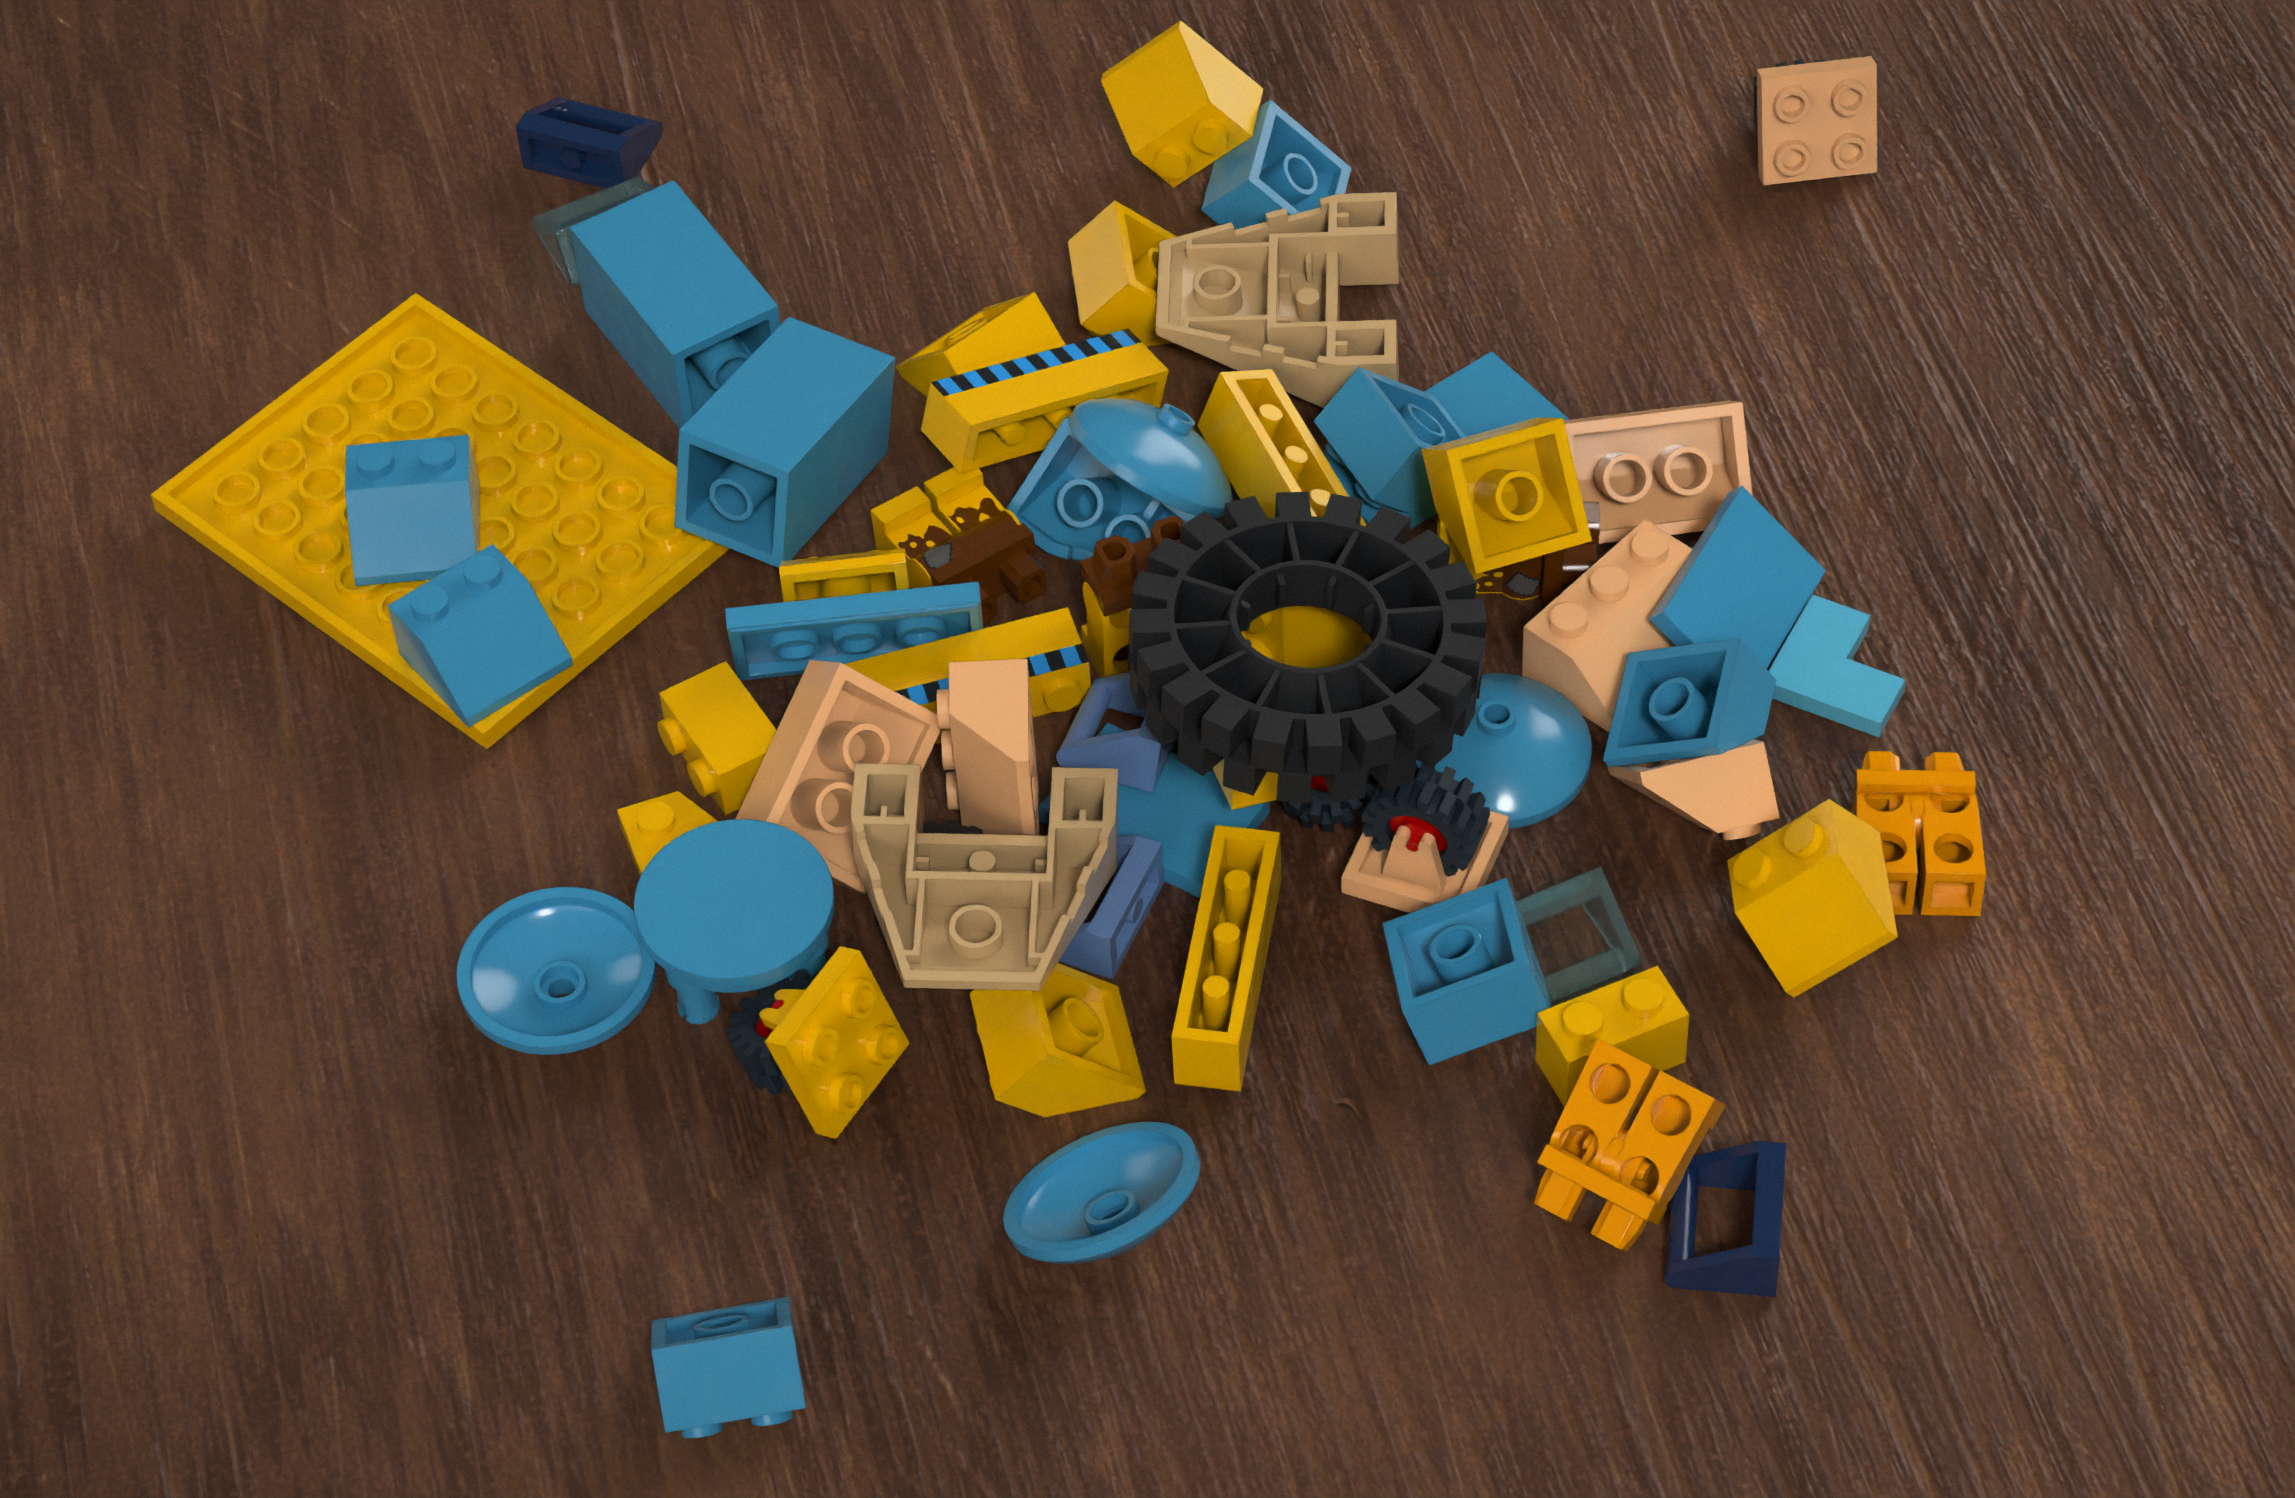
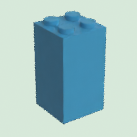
M674 180L570 227L585 311L679 429L781 325L778 305Z
M788 317L679 429L675 527L778 568L781 561L791 560L888 453L896 357Z

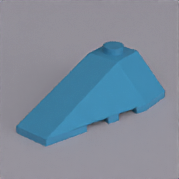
M1065 417L1006 508L1015 514L1021 524L1024 523L1033 532L1035 544L1045 552L1079 562L1094 556L1096 541L1118 535L1127 538L1130 544L1151 537V529L1156 521L1176 515L1181 518L1183 523H1186L1196 517V515L1178 510L1151 497L1107 468L1076 438L1070 428L1069 417Z

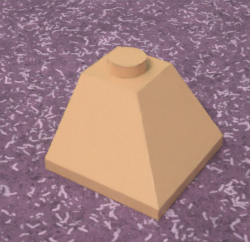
M1753 739L1718 755L1614 767L1607 765L1609 775L1697 826L1716 833L1722 832L1724 840L1741 839L1762 832L1761 822L1780 818L1766 749L1762 741Z

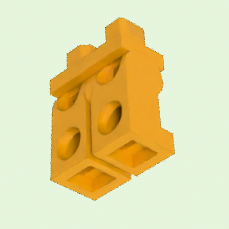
M1868 751L1865 754L1862 769L1856 770L1852 814L1880 831L1894 915L1913 914L1918 875L1916 850H1919L1921 915H1981L1986 867L1978 802L1975 795V771H1964L1958 753L1934 752L1930 756L1925 757L1924 770H1900L1899 757L1891 751Z
M1598 1038L1558 1120L1549 1145L1546 1144L1537 1162L1547 1169L1541 1179L1534 1204L1571 1222L1587 1189L1607 1199V1202L1591 1234L1627 1252L1641 1235L1648 1221L1659 1225L1667 1209L1666 1205L1678 1189L1690 1161L1708 1129L1714 1128L1726 1105Z

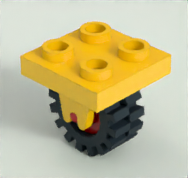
M841 946L821 971H816L812 978L807 970L797 971L793 981H790L789 977L777 982V985L772 988L756 989L759 996L755 999L745 996L739 1003L743 1012L732 1013L729 1019L732 1028L727 1029V1037L731 1042L730 1044L754 1085L760 1090L766 1087L769 1093L778 1095L785 1085L789 1094L794 1093L815 1133L834 1139L838 1138L910 1044L861 951Z

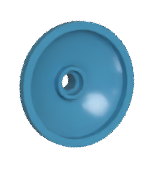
M1096 398L1078 403L1070 414V428L1080 443L1107 468L1151 497L1192 515L1198 516L1206 511L1213 518L1224 516L1225 503L1233 501L1230 482L1214 450L1192 429L1195 421L1181 409L1170 404H1164L1160 409L1135 399Z
M1486 673L1482 674L1480 695L1479 699H1476L1475 715L1463 737L1454 734L1452 751L1435 765V770L1443 773L1446 766L1456 770L1453 778L1458 782L1467 777L1474 783L1471 793L1482 792L1486 798L1483 807H1489L1492 812L1509 816L1508 829L1524 827L1545 820L1558 813L1574 800L1581 791L1591 767V735L1579 710L1569 699L1554 688L1519 675ZM1416 759V764L1420 768L1422 763Z
M555 887L518 896L496 908L475 927L467 938L459 956L457 986L466 1014L485 1036L504 1047L519 1052L557 1055L595 1046L625 1028L639 1014L650 997L656 979L657 962L644 947L638 933L634 911L629 906L608 894L596 890L578 887ZM568 994V996L557 998L560 995Z
M1135 1122L1094 1132L1054 1152L1034 1167L1020 1181L1005 1206L1003 1215L1004 1228L1016 1250L1029 1258L1047 1263L1080 1264L1121 1255L1138 1247L1154 1236L1183 1208L1199 1177L1201 1165L1199 1153L1191 1137L1185 1131L1166 1123Z

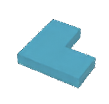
M1813 594L1769 669V672L1776 679L1772 699L1876 737H1880L1903 696L1905 679L1852 660L1869 630L1871 615Z

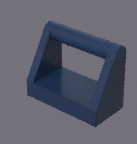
M556 97L526 111L516 125V132L523 168L626 194L659 143L663 133V124L659 121Z
M1755 1141L1693 1156L1678 1189L1670 1200L1664 1278L1668 1286L1678 1289L1776 1297L1781 1246L1786 1143ZM1699 1186L1754 1191L1751 1245L1694 1257Z

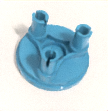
M749 819L709 823L680 835L664 846L648 863L639 879L634 898V914L639 936L650 956L665 969L667 982L676 989L679 1015L681 1018L687 1015L686 1022L690 1024H703L715 1018L720 1009V1002L716 992L737 993L752 991L770 986L789 977L790 981H793L796 972L807 970L812 978L815 972H820L827 963L825 951L829 946L828 930L832 922L835 906L831 874L825 860L817 849L792 830L774 823Z

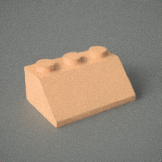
M1728 400L1564 420L1582 500L1599 502V544L1621 541L1644 519L1669 535L1705 531L1728 492L1743 486L1752 495L1743 402Z
M1644 519L1524 626L1522 676L1554 688L1569 699L1581 715L1610 733L1628 654L1630 652L1676 647L1649 618L1693 549Z
M1027 659L949 662V689L937 690L939 729L951 728V731H942L941 735L943 769H955V771L946 772L948 810H960L961 824L967 827H971V825L983 830L984 834L1040 835L1038 813L1039 779Z
M809 660L736 819L770 822L794 831L810 842L821 854L830 871L832 882L866 894V889L855 864L850 816L855 763L921 764L922 772L941 731L938 727L937 714L841 662Z

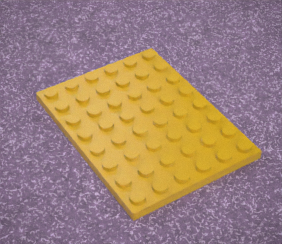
M417 293L150 494L156 512L485 749H489L730 549L675 527L677 466ZM469 435L480 483L479 551L493 544L529 581L568 650L573 665L468 728L399 654L387 605L430 580L356 586L345 497L347 445Z

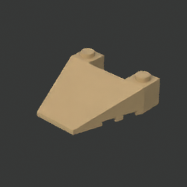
M1396 192L1335 194L1320 198L1319 208L1288 216L1286 209L1283 208L1266 213V222L1234 230V226L1230 222L1159 241L1156 335L1237 371L1272 369L1286 392L1322 408L1326 407L1358 367L1399 382L1396 320L1340 321V286L1399 284V232Z
M855 763L850 815L855 864L904 988L1040 991L1117 869L1119 830L1118 769L1052 767L1048 836L923 833L924 800L921 764Z

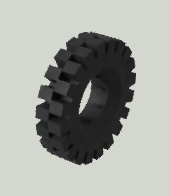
M1276 492L1275 518L1270 519L1266 516L1255 496L1225 503L1224 526L1205 511L1181 525L1180 543L1166 537L1149 555L1148 572L1140 571L1132 592V608L1130 609L1128 670H1130L1129 687L1136 709H1146L1145 726L1162 747L1178 740V761L1204 776L1224 759L1223 786L1254 796L1267 772L1278 774L1276 801L1310 803L1311 779L1314 776H1324L1333 803L1365 798L1367 770L1386 792L1414 780L1416 759L1432 769L1452 751L1454 734L1464 736L1475 715L1476 699H1479L1487 619L1483 599H1475L1477 582L1464 561L1449 565L1451 547L1429 529L1409 541L1411 518L1385 506L1377 512L1366 526L1360 525L1362 499L1331 493L1323 517L1311 515L1308 492ZM1291 606H1314L1332 610L1350 618L1362 627L1363 632L1369 635L1372 642L1366 644L1363 653L1347 662L1330 667L1302 668L1282 664L1264 656L1252 647L1250 640L1245 639L1241 632L1248 630L1250 622L1267 612Z

